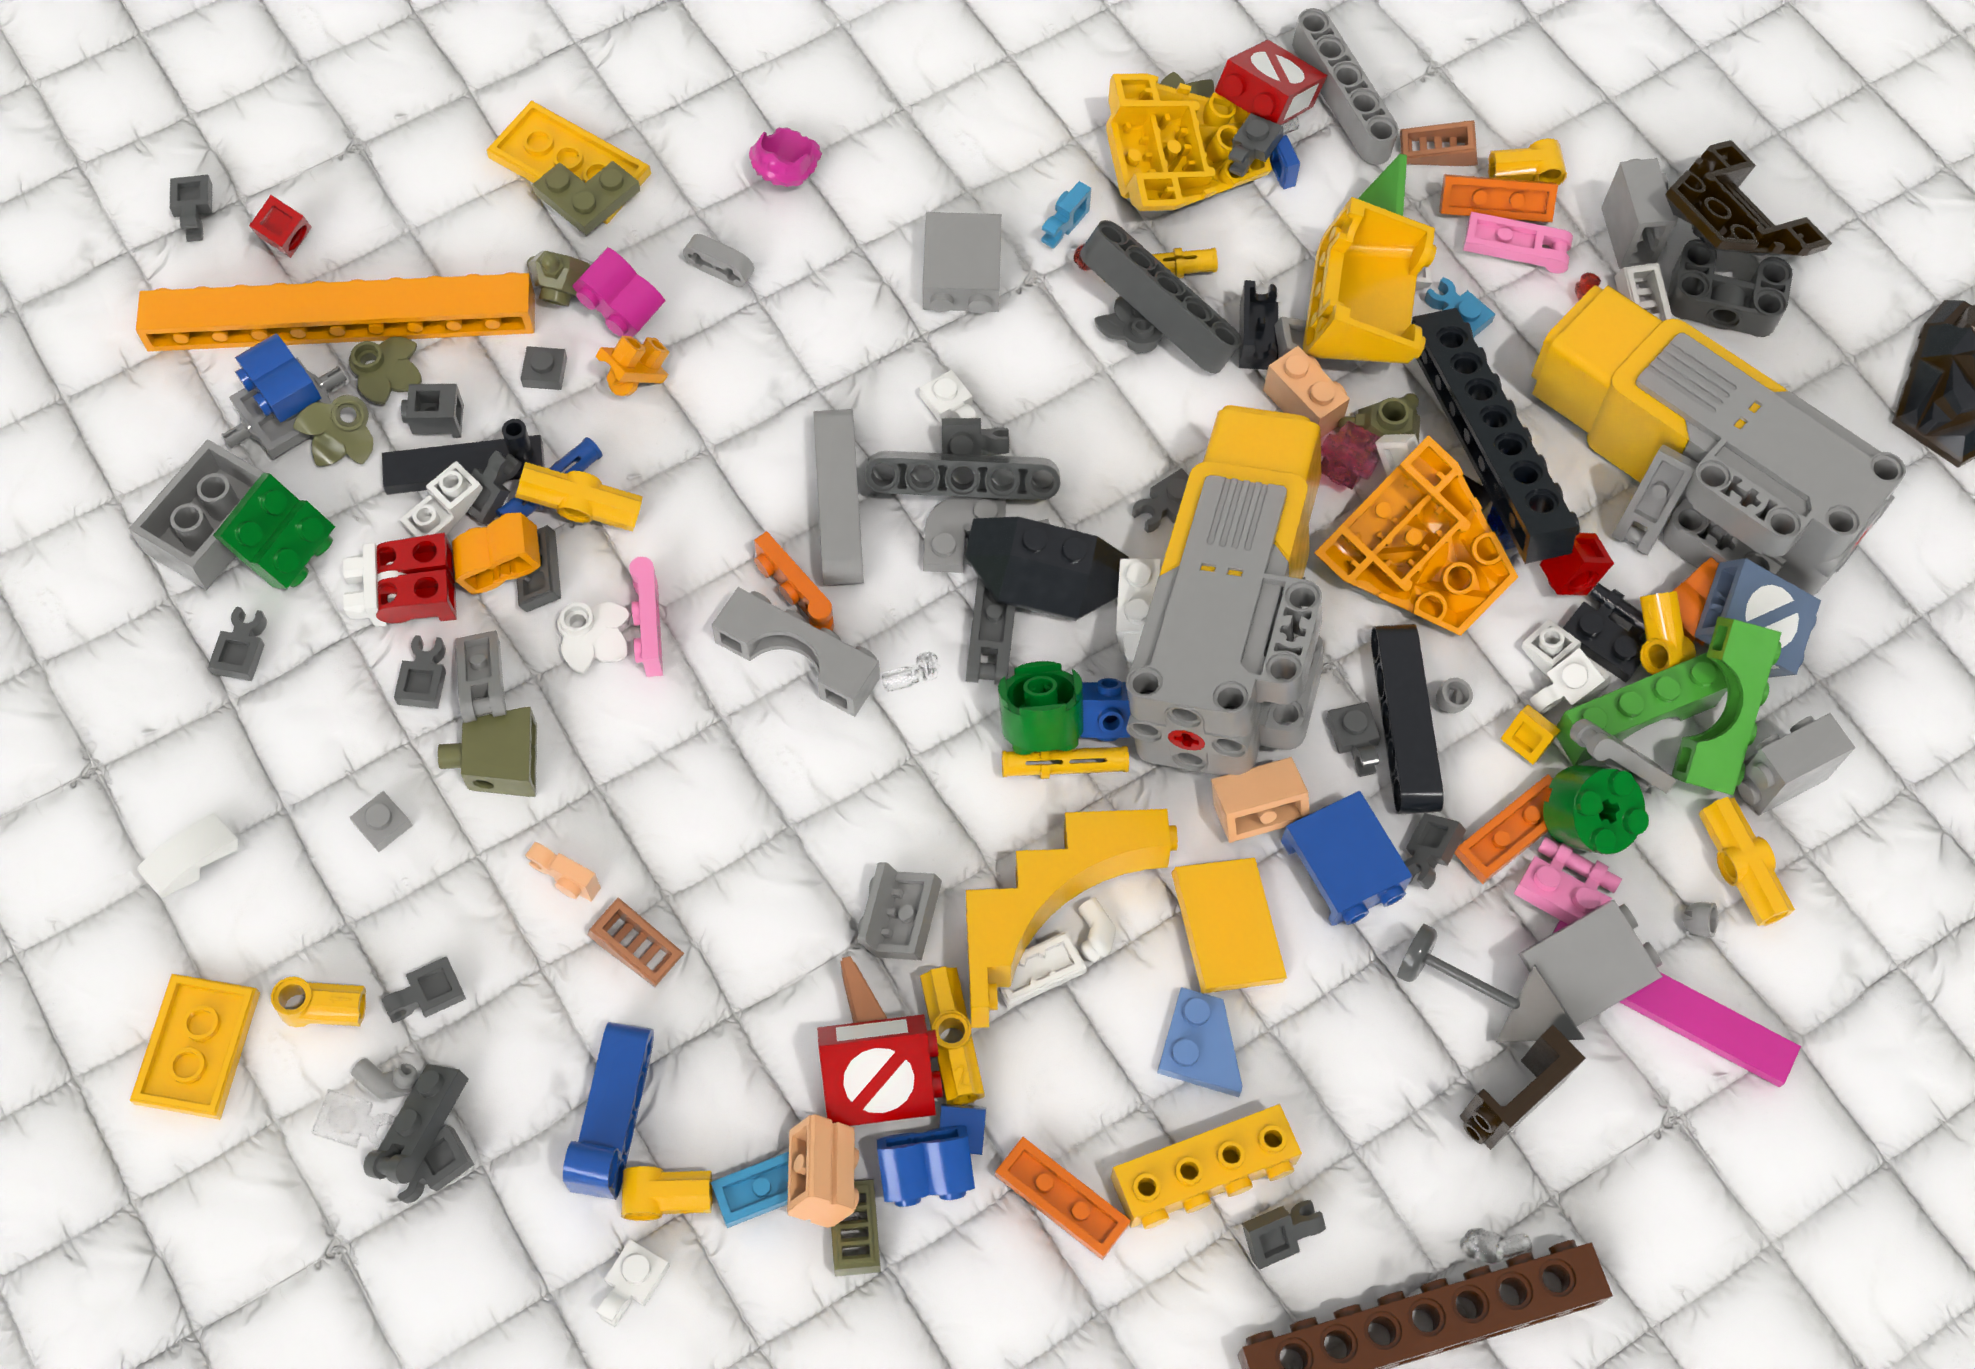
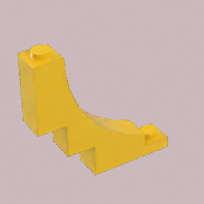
M1167 809L1065 812V849L1016 851V888L966 890L971 1028L989 1027V1011L998 1010L997 987H1011L1016 968L1026 947L1042 925L1065 903L1083 891L1123 874L1146 869L1168 868L1170 851H1177L1178 837L1176 825H1169Z

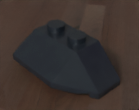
M1022 517L974 518L972 520L964 559L974 569L979 579L997 602L1077 621L1118 598L1120 559H1129V557L1095 535Z

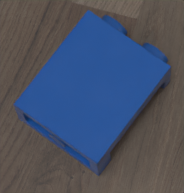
M1357 791L1287 825L1281 839L1289 855L1297 853L1330 908L1331 913L1328 919L1332 926L1343 921L1347 925L1354 924L1369 914V908L1380 903L1387 907L1398 902L1406 895L1405 890L1413 877L1361 791Z

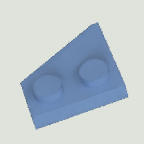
M1181 987L1157 1073L1239 1097L1243 1086L1224 1000Z

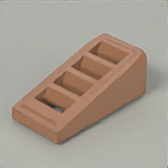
M1474 120L1400 129L1401 154L1407 155V164L1439 166L1478 165ZM1412 141H1419V151H1413ZM1427 141L1434 142L1435 149H1428ZM1442 142H1449L1450 147L1443 148ZM1457 143H1465V145L1457 146Z
M619 897L589 929L587 934L599 946L654 987L658 985L684 954V952ZM620 918L626 924L612 937L607 932ZM632 929L636 930L639 935L627 948L620 944ZM648 939L653 944L638 959L633 954ZM661 949L667 955L652 971L646 965Z
M851 956L842 958V961H840L841 974L853 1023L887 1019Z

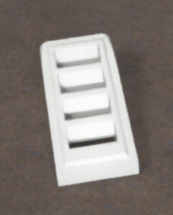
M1659 262L1624 267L1614 276L1619 293L1644 309L1654 308L1656 313L1653 315L1662 321L1673 319ZM1644 283L1646 288L1637 289L1636 284ZM1641 296H1650V301L1640 302L1639 300Z

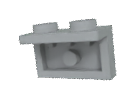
M879 862L875 876L869 884V898L864 916L859 921L858 942L878 958L922 961L942 880L932 873L897 872L889 863Z

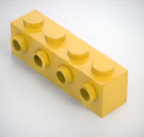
M1277 1104L1113 1167L1110 1178L1124 1213L1131 1220L1130 1227L1133 1228L1142 1224L1144 1229H1151L1167 1222L1170 1219L1168 1214L1185 1208L1186 1213H1192L1212 1203L1210 1197L1226 1192L1228 1197H1233L1250 1190L1253 1187L1252 1181L1268 1176L1270 1181H1275L1295 1171L1293 1165L1297 1164L1302 1152L1281 1105Z

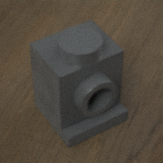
M409 384L408 399L401 402V417L403 423H408L412 434H452L453 438H461L464 403L457 384Z

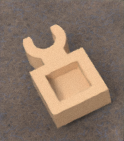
M534 842L525 855L526 858L531 860L530 866L554 877L556 881L555 887L570 898L577 899L580 895L592 902L601 889L594 872L560 853L558 855L554 854L551 850L537 842Z

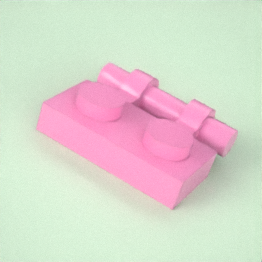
M1545 836L1537 851L1552 860L1549 864L1534 856L1514 892L1516 896L1568 925L1606 902L1611 901L1612 898L1601 893L1597 888L1601 886L1615 893L1622 878L1607 871L1609 866L1597 860L1596 863H1593L1573 852L1574 848L1564 843L1560 845ZM1565 866L1585 877V882L1583 883L1562 871L1563 867Z

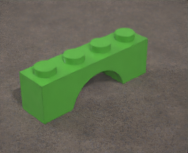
M1718 616L1706 657L1717 665L1725 678L1727 685L1726 706L1718 721L1708 730L1697 735L1682 737L1672 777L1685 783L1734 795L1735 788L1741 784L1745 775V764L1743 761L1747 748L1754 742L1757 734V724L1755 721L1759 707L1765 703L1769 694V683L1767 681L1771 667L1778 661L1781 653V642L1779 640L1782 632Z
M1706 652L1564 712L1557 724V728L1561 730L1557 735V739L1573 766L1581 764L1593 757L1587 752L1586 747L1579 746L1570 738V729L1577 721L1587 719L1621 741L1640 729L1663 719L1678 717L1680 721H1683L1717 706L1727 692L1726 681L1721 670L1706 657Z

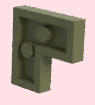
M614 161L610 162L586 183L559 162L532 184L535 195L586 236L641 191L639 181Z

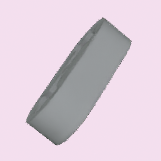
M695 234L683 249L684 257L691 265L737 287L744 286L755 269L751 260L743 253L702 234Z

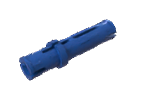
M586 437L549 469L562 472L573 462H577L565 474L570 471L583 472L603 455L595 442ZM514 496L505 505L498 508L496 514L498 517H501L506 513L521 512L528 517L535 510H543L546 506L532 502L522 505L525 500L515 498Z

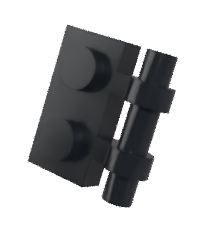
M1598 583L1589 596L1601 603V607L1596 610L1586 602H1583L1563 629L1581 642L1580 649L1587 657L1626 683L1641 664L1640 651L1645 643L1640 640V637L1645 633L1643 615L1639 609L1623 599L1624 594L1616 589L1610 591ZM1613 612L1633 625L1629 631L1609 619Z

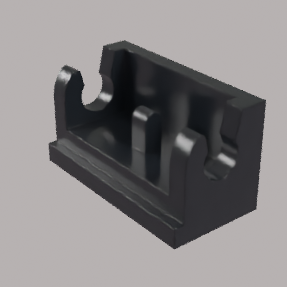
M1244 280L1240 300L1239 334L1242 338V343L1239 346V368L1268 370V366L1278 359V344L1274 327L1278 321V302H1276L1277 287L1274 284L1269 286L1268 293L1257 294L1255 281Z

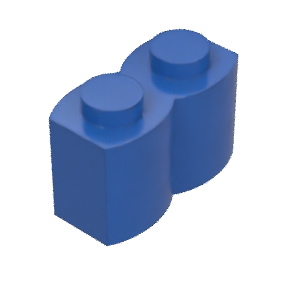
M277 333L235 357L241 367L235 371L237 377L248 392L253 389L257 391L253 398L266 417L273 413L281 423L312 403L322 399L309 375Z
M966 1126L943 1127L922 1133H902L876 1139L884 1202H894L898 1207H908L920 1203L921 1198L929 1195H939V1198L942 1200H955L964 1197L966 1191L975 1189Z

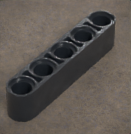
M1415 624L1373 626L1371 649L1396 812L1398 814L1441 812L1444 801L1443 785L1417 626Z

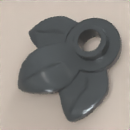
M1121 296L1117 297L1115 301V313L1094 318L1096 327L1103 335L1110 339L1125 340L1128 347L1138 353L1153 351L1162 338V332Z

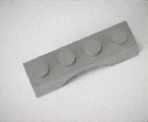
M737 587L712 623L715 643L748 661L762 653L777 649L792 650L806 656L819 672L818 689L820 699L854 717L880 679L879 660H877L872 652L864 647L856 646L854 648L842 642L836 633L827 628L818 629L806 623V620L793 610H781L772 605L770 600L759 592L752 591L749 593Z

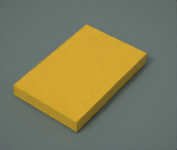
M1247 858L1174 868L1171 874L1201 993L1283 983L1287 979L1256 859Z
M171 974L130 1101L134 1105L221 1120L260 996L259 990L253 987Z

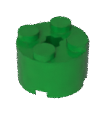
M1036 661L1014 668L1015 675L1007 680L1004 676L1000 680L998 694L1002 733L1005 739L1012 744V749L1015 753L1028 755L1034 751L1043 752L1057 749L1069 751L1078 746L1079 737L1083 733V685L1078 672L1073 669L1072 674L1063 671L1060 663Z
M1574 765L1559 772L1548 787L1552 788L1549 802L1544 801L1543 817L1549 833L1559 843H1564L1577 850L1599 854H1615L1629 847L1637 836L1642 834L1648 827L1649 817L1645 811L1642 791L1632 774L1627 771Z

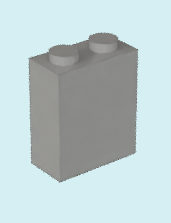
M926 212L923 310H934L937 312H947L950 310L972 311L974 313L999 312L1002 214Z
M1615 900L1606 902L1518 954L1529 972H1531L1534 964L1536 965L1576 1026L1663 977L1657 968L1662 965L1657 952L1649 942L1642 945L1633 930L1638 927L1635 917L1625 904L1618 907Z

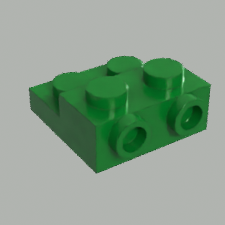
M262 473L213 536L270 586L288 589L289 586L296 587L307 577L309 570L305 565L312 556L323 554L331 546L333 538L329 534L335 526L307 500H299L270 473Z

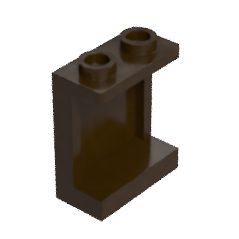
M1552 1025L1538 1038L1521 1059V1062L1537 1078L1506 1106L1499 1105L1485 1089H1482L1460 1115L1464 1122L1463 1127L1475 1142L1479 1144L1484 1143L1491 1150L1557 1090L1586 1058Z

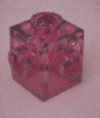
M1347 421L1336 435L1330 433L1321 446V456H1323L1321 473L1329 477L1335 484L1346 486L1352 490L1361 478L1368 480L1373 474L1379 462V459L1375 457L1378 451L1375 442L1381 437Z

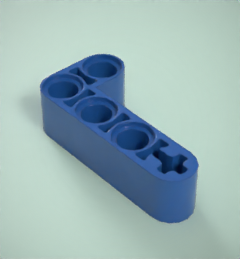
M613 1022L607 1023L578 1142H570L565 1155L563 1182L570 1192L615 1200L618 1198L622 1186L623 1170L626 1169L654 1041L653 1029Z

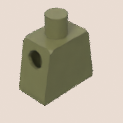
M531 707L508 710L507 715L493 717V714L477 717V721L463 722L462 743L438 745L439 768H461V776L469 790L536 797L537 722Z

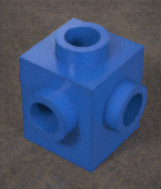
M1104 678L1098 682H1082L1083 733L1080 738H1096L1107 742L1115 741L1118 738H1130L1126 730L1130 717L1126 682L1113 678Z

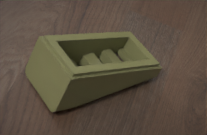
M874 1179L854 1181V1188L858 1189L859 1194L866 1193V1202L858 1203L854 1213L867 1211V1219L841 1221L834 1227H831L835 1277L881 1272ZM868 1229L869 1236L842 1239L841 1231ZM865 1246L870 1248V1254L843 1256L844 1248Z

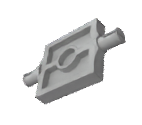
M297 357V361L309 375L322 398L317 402L331 404L327 391L347 380L339 366H336V368L318 378L315 374L309 372ZM243 388L229 397L233 406L238 411L242 422L221 434L230 449L251 436L254 440L261 443L271 458L274 459L313 436L301 433L293 428L295 419L300 412L281 423L273 413L266 417L253 398L257 394L255 389L248 392Z

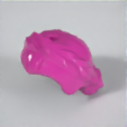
M779 127L769 136H767L766 132H763L749 151V158L757 175L762 176L765 181H771L773 185L785 187L801 185L814 172L817 162L822 155L820 146L816 141L809 139L807 136H802L800 132L791 130L788 127Z

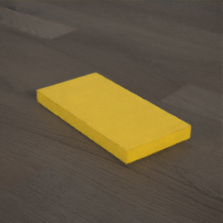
M532 100L486 150L488 158L532 183H535L559 162L585 183L612 161L638 180L640 186L651 175L650 165ZM623 206L603 222L608 224Z

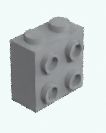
M1657 158L1631 159L1620 162L1601 207L1619 269L1657 263L1662 250L1667 246V239L1672 228L1677 225L1678 217L1673 215L1665 196L1668 191V178L1665 173L1661 172Z
M1831 713L1817 720H1814L1812 716L1804 718L1790 729V734L1782 738L1778 734L1769 736L1755 747L1758 752L1743 762L1745 764V775L1738 786V791L1744 802L1752 806L1758 815L1826 781L1856 748Z

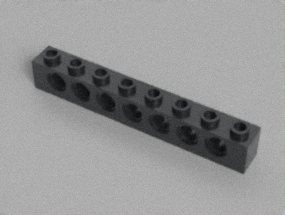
M1457 308L1412 317V324L1420 326L1422 328V336L1426 338L1423 352L1416 360L1524 563L1528 564L1572 554L1575 537L1580 531L1577 515L1575 512L1569 511L1563 500V492L1557 482L1554 483L1550 477L1544 456L1538 455L1535 450L1528 428L1521 425L1513 401L1506 398L1498 374L1492 373L1487 364L1484 349L1478 347L1473 338L1470 324L1463 321Z

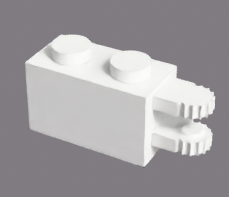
M1161 558L1120 559L1116 635L1120 653H1124V658L1127 661V671L1129 672L1162 567Z

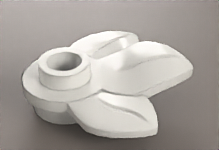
M607 601L592 607L579 602L571 603L564 607L558 616L557 626L563 637L561 654L569 667L578 673L584 674L590 668L594 659L606 663L624 660L628 656L626 640L618 628L622 627L630 618L629 611L617 603ZM576 621L586 622L582 627L572 628L573 623Z

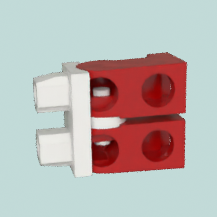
M445 533L387 541L377 546L375 542L362 544L363 554L342 559L343 574L347 584H364V590L345 592L343 595L344 611L349 619L370 618L375 627L387 626V623H403L410 619L438 617L440 621L457 620L456 591L453 584L455 583L453 549Z

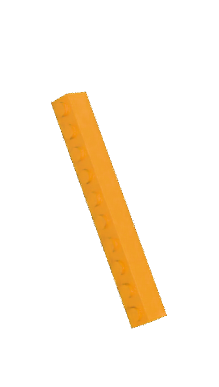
M516 272L499 275L468 274L455 277L429 276L427 278L412 279L394 277L388 280L365 281L354 279L347 282L314 281L303 284L275 283L272 285H235L233 287L216 288L199 286L194 289L173 290L159 288L139 292L136 332L148 352L253 347L275 333L279 335L286 345L384 341L390 337L426 339L532 334L535 332V293L529 273Z

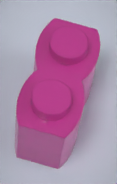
M609 247L597 257L572 285L577 292V299L588 309H596L601 312L606 319L607 327L614 334L621 337L622 335L633 337L666 301L653 285L638 275L623 257Z

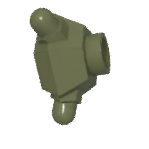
M541 251L536 256H532L527 260V268L531 272L534 286L541 288L539 299L569 307L571 297H576L577 293L572 285L590 266V263L574 257L549 251Z
M1408 393L1401 398H1387L1381 402L1359 409L1358 414H1355V416L1341 418L1338 428L1344 434L1356 436V441L1378 455L1375 442L1383 435L1415 434L1419 444L1420 416L1416 410L1419 405V399L1412 393Z

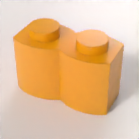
M521 512L506 513L492 521L487 527L468 529L452 541L455 582L470 594L490 591L503 584L506 580L517 579L531 574L541 566L537 526Z

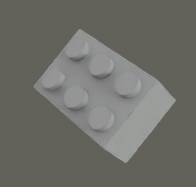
M207 439L128 530L144 553L207 590L236 556L213 535L261 474L265 472Z

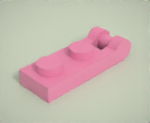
M1471 212L1463 251L1544 266L1549 272L1559 274L1566 272L1568 269L1570 257L1567 251L1571 249L1573 235L1563 229ZM1542 245H1548L1550 249L1543 248Z
M637 557L629 565L634 589L639 595V601L632 602L634 626H640L641 638H634L636 663L643 662L647 677L663 676L658 582L652 561L647 557Z

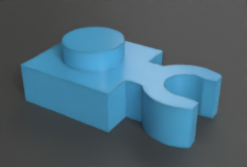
M1079 181L1070 192L1065 191L1061 194L1055 205L1057 213L1048 218L1042 226V230L1046 234L1041 238V242L1054 249L1060 243L1064 234L1069 235L1090 211L1091 187Z
M1443 277L1438 286V289L1444 295L1435 293L1431 288L1426 292L1424 300L1431 308L1442 311L1457 308L1463 321L1470 324L1473 338L1493 322L1495 317L1493 311L1468 290L1459 296L1456 293L1455 285L1447 278Z

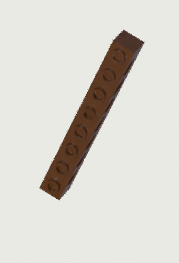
M1568 1240L1549 1247L1550 1255L1534 1259L1532 1252L1521 1254L1506 1260L1508 1267L1491 1272L1489 1265L1481 1266L1463 1273L1464 1281L1448 1285L1446 1278L1434 1280L1420 1286L1422 1293L1405 1298L1403 1291H1398L1378 1298L1377 1303L1379 1306L1362 1311L1360 1304H1355L1333 1312L1334 1320L1318 1324L1316 1317L1293 1323L1290 1325L1291 1333L1274 1337L1272 1330L1252 1335L1246 1338L1247 1346L1242 1347L1237 1356L1242 1369H1285L1280 1361V1353L1286 1349L1294 1350L1301 1356L1303 1361L1302 1369H1391L1603 1304L1613 1295L1592 1242L1577 1246L1575 1240ZM1543 1272H1552L1560 1279L1562 1285L1561 1292H1553L1545 1286ZM1501 1284L1510 1285L1517 1291L1519 1296L1518 1305H1509L1503 1301L1499 1292ZM1458 1297H1465L1473 1302L1476 1308V1317L1474 1319L1465 1318L1458 1312L1456 1307V1299ZM1422 1310L1430 1315L1433 1321V1330L1431 1332L1421 1331L1415 1326L1412 1319L1413 1311ZM1379 1323L1387 1328L1390 1334L1388 1345H1379L1370 1338L1368 1332L1369 1324ZM1335 1336L1344 1342L1347 1349L1345 1358L1337 1359L1327 1353L1324 1346L1326 1337Z

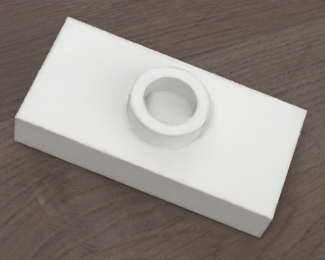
M1065 931L1026 949L1016 968L1011 987H997L1009 1009L1086 973L1087 968L1070 935Z

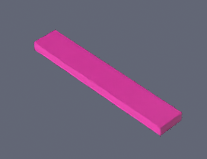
M1560 920L1556 925L1553 933L1564 928L1568 924ZM1661 973L1663 977L1620 1001L1625 1006L1779 1088L1785 1084L1801 1048L1800 1045Z

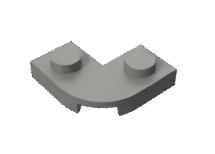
M954 496L935 506L930 512L925 525L923 571L963 573L965 538H969L972 520L974 518L1006 517V499Z

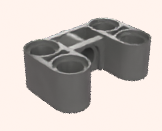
M1694 239L1686 243L1672 271L1668 301L1672 315L1680 319L1701 322L1720 329L1739 331L1755 337H1766L1773 333L1788 306L1793 276L1789 263L1778 257L1765 258L1760 262L1751 281L1748 282L1714 274L1717 259L1716 250L1708 249L1706 244L1700 239Z

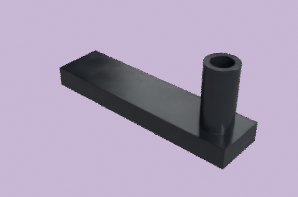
M510 419L502 426L504 439L382 453L383 488L387 495L427 490L426 485L455 461L469 474L473 472L474 468L485 470L489 458L495 451H499L505 457L508 454H512L522 462L517 474L507 481L519 480L525 462L545 467L543 441L541 435L529 436L523 421Z

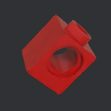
M272 195L269 196L249 225L259 238L290 258L312 228L302 214Z
M1579 532L1575 537L1572 554L1542 560L1539 565L1556 594L1587 596L1614 565V562L1596 533Z

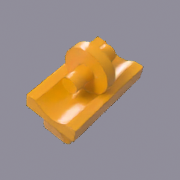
M622 335L615 348L601 347L595 356L599 361H605L610 364L611 368L607 375V382L611 391L618 396L632 395L637 390L639 383H663L669 375L661 367L669 354V350L656 338L647 337L643 344H641L632 336Z

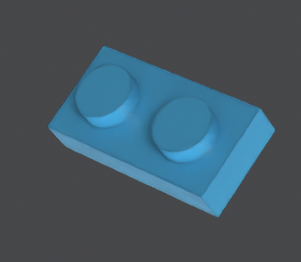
M789 1152L711 1182L727 1228L787 1205Z

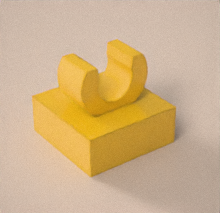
M1526 705L1500 739L1534 765L1561 730L1537 710L1533 709L1530 705Z

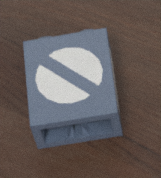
M1747 558L1720 562L1694 637L1710 645L1718 616L1782 632L1779 640L1781 642V653L1778 661L1771 667L1769 678L1797 675L1799 667L1804 661V651L1810 633L1817 621L1816 615L1821 600Z

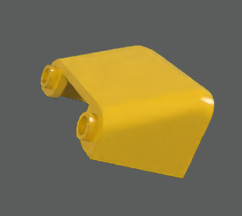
M1351 197L1328 227L1318 246L1303 351L1307 355L1322 359L1408 364L1413 358H1419L1425 347L1426 338L1422 336V328L1420 326L1411 324L1416 279L1423 267L1431 265L1436 255L1437 247L1433 245L1435 228Z

